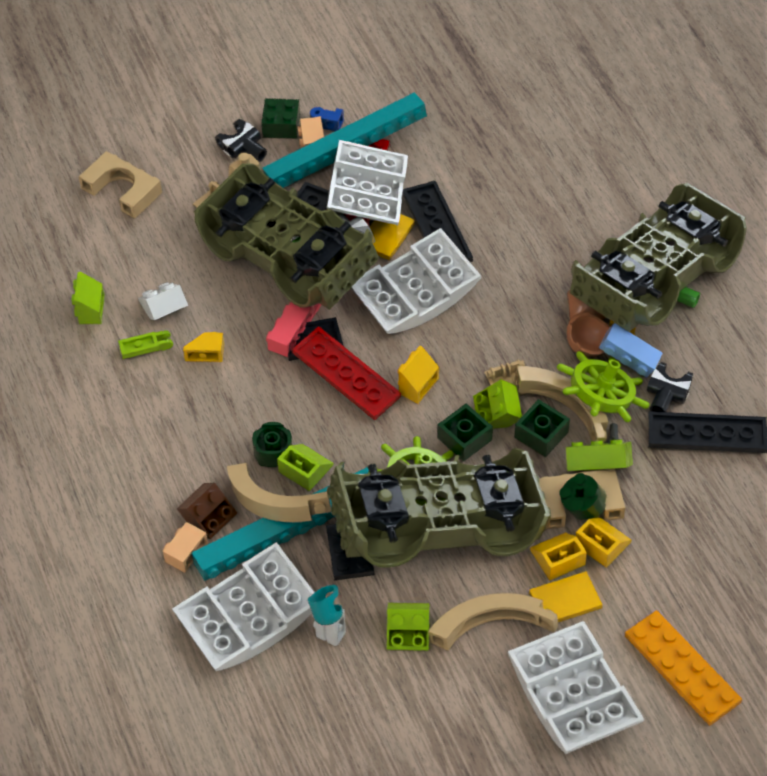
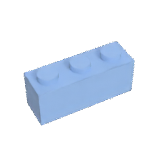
M616 323L608 329L599 346L606 354L611 355L646 378L655 370L663 354Z

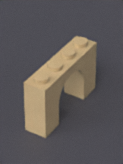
M107 151L79 176L81 189L94 196L112 181L127 180L133 183L132 188L119 201L121 211L134 219L162 193L161 182L157 177L147 174L144 170L136 168L131 163L125 162L117 155Z
M615 468L580 472L594 478L606 492V507L602 512L603 519L605 521L624 519L625 504ZM578 473L539 478L540 488L545 493L546 505L551 510V518L546 525V529L565 527L566 514L559 492L564 484Z

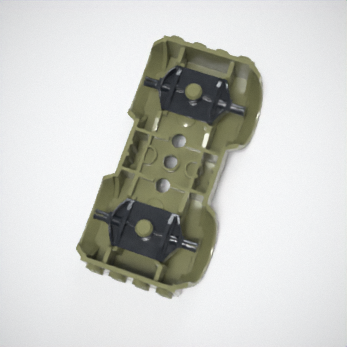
M242 163L194 211L195 224L203 241L217 257L224 261H235L244 257L270 273L279 290L293 304L306 308L319 303L330 310L379 259L373 245L374 235L369 229H366L364 234L354 229L349 222L341 219L331 209L320 211L297 198V191L293 187L290 192L276 184L273 179L267 177L255 164ZM276 221L275 226L271 228L266 226L268 222ZM294 236H301L300 241L296 243L291 242Z
M689 183L676 185L666 201L659 203V209L647 219L641 213L638 224L622 236L606 239L598 252L595 250L592 253V259L584 267L577 260L573 262L571 267L573 279L570 294L628 332L638 324L644 326L659 325L672 312L682 289L705 271L722 273L735 263L745 240L747 229L746 217ZM666 241H674L675 245L670 246L666 244ZM643 258H652L654 261L648 263Z
M513 448L506 456L493 462L490 455H484L482 457L484 464L479 465L462 464L459 461L460 455H456L454 461L408 465L403 460H397L390 467L377 471L376 464L368 465L369 473L367 474L348 473L344 470L345 462H340L331 475V483L327 487V497L331 499V511L337 520L336 529L341 534V548L345 550L347 557L362 556L371 564L386 568L400 566L410 561L422 550L480 545L488 553L496 556L518 554L541 538L551 518V510L546 505L545 493L540 488L539 476L534 471L533 460L530 458L528 451ZM454 496H463L465 501L457 502ZM443 497L445 501H440L437 498ZM424 499L426 500L427 504H424V506H420L415 502V500Z

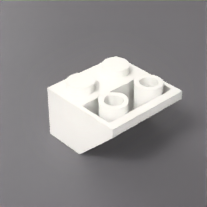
M169 282L158 286V290L152 291L151 289L143 292L142 297L138 298L151 320H156L188 306L180 285L169 284Z

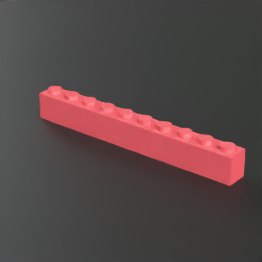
M347 214L346 217L351 221L358 216ZM363 218L370 227L369 219ZM292 302L289 305L287 304L282 316L277 318L275 327L266 336L268 350L288 357L290 349L292 351L296 345L297 338L298 340L300 338L298 334L304 332L306 322L312 321L321 304L318 303L306 308L299 307Z

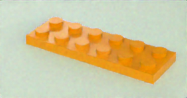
M657 610L625 632V637L709 726L742 702V698Z

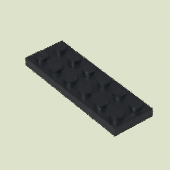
M436 180L403 189L402 195L422 237L425 238L441 228L467 260L473 262L470 249Z
M649 411L648 448L767 453L766 417Z

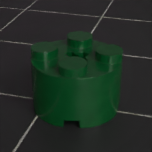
M267 422L262 424L261 428L254 431L252 442L254 456L258 464L266 467H278L277 458L292 445L291 432L283 424Z
M578 473L570 478L560 489L559 495L561 496L562 504L578 520L597 518L606 507V492L589 475Z

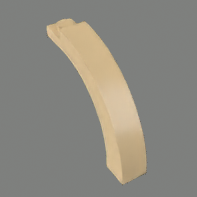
M517 366L514 381L518 393L543 395L561 402L581 418L589 432L591 441L602 440L603 443L606 442L608 419L605 412L599 411L598 415L593 417L590 414L591 407L582 402L576 394H563L562 391L565 387H572L571 379L547 369Z
M247 463L227 466L230 483L237 500L247 510L260 517L280 522L312 521V515L331 512V504L327 497V492L303 496L273 494L258 487L251 480Z
M498 593L479 596L455 606L441 616L428 632L430 643L449 651L460 636L470 629L489 621L502 619L521 620L555 632L558 628L557 614L553 611L543 609V600L522 594Z

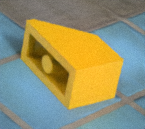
M204 332L183 347L185 361L223 362V333Z

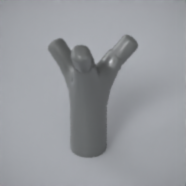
M616 423L610 425V436L605 443H610V440L619 439L618 425Z

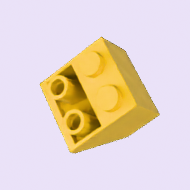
M419 346L416 351H412L406 363L401 364L398 369V385L401 395L419 404L439 379V366L422 346Z
M600 517L588 519L576 531V537L587 554L606 568L632 542L629 537Z
M567 532L530 547V551L549 581L585 566L586 550L576 536Z

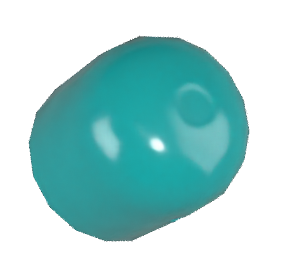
M337 585L322 587L307 599L313 617L320 625L334 624L343 615L342 606L334 604L335 598L339 595ZM328 592H333L331 595L326 597V594Z

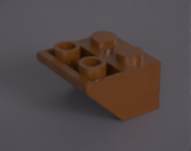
M203 483L177 508L185 521L206 532L208 539L216 535L237 514V511L215 483Z

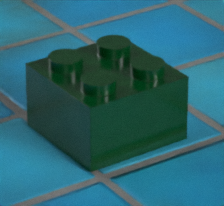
M265 98L261 122L263 138L297 139V126H299L300 120L299 99Z
M538 399L515 424L514 438L547 457L568 434L570 418Z
M467 403L437 424V438L454 454L460 455L459 458L463 462L492 441L493 426Z

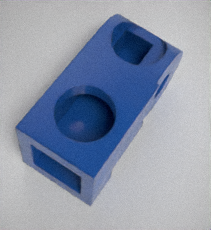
M314 107L310 110V118L321 117L323 129L330 131L341 129L344 122L343 109L336 108V111L324 110L321 107Z

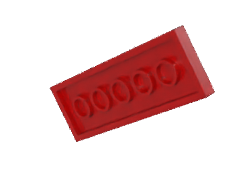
M319 326L292 349V353L373 420H376L401 397L400 391Z

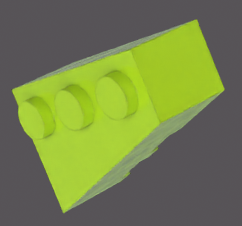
M622 439L610 440V443H603L600 440L591 441L589 445H583V442H571V446L566 447L567 471L627 468L633 465L631 441L622 442Z

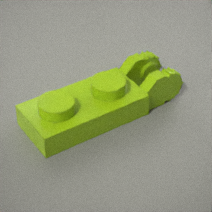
M167 330L151 332L118 340L122 358L126 359L172 348L174 343L169 339L171 336L170 332Z

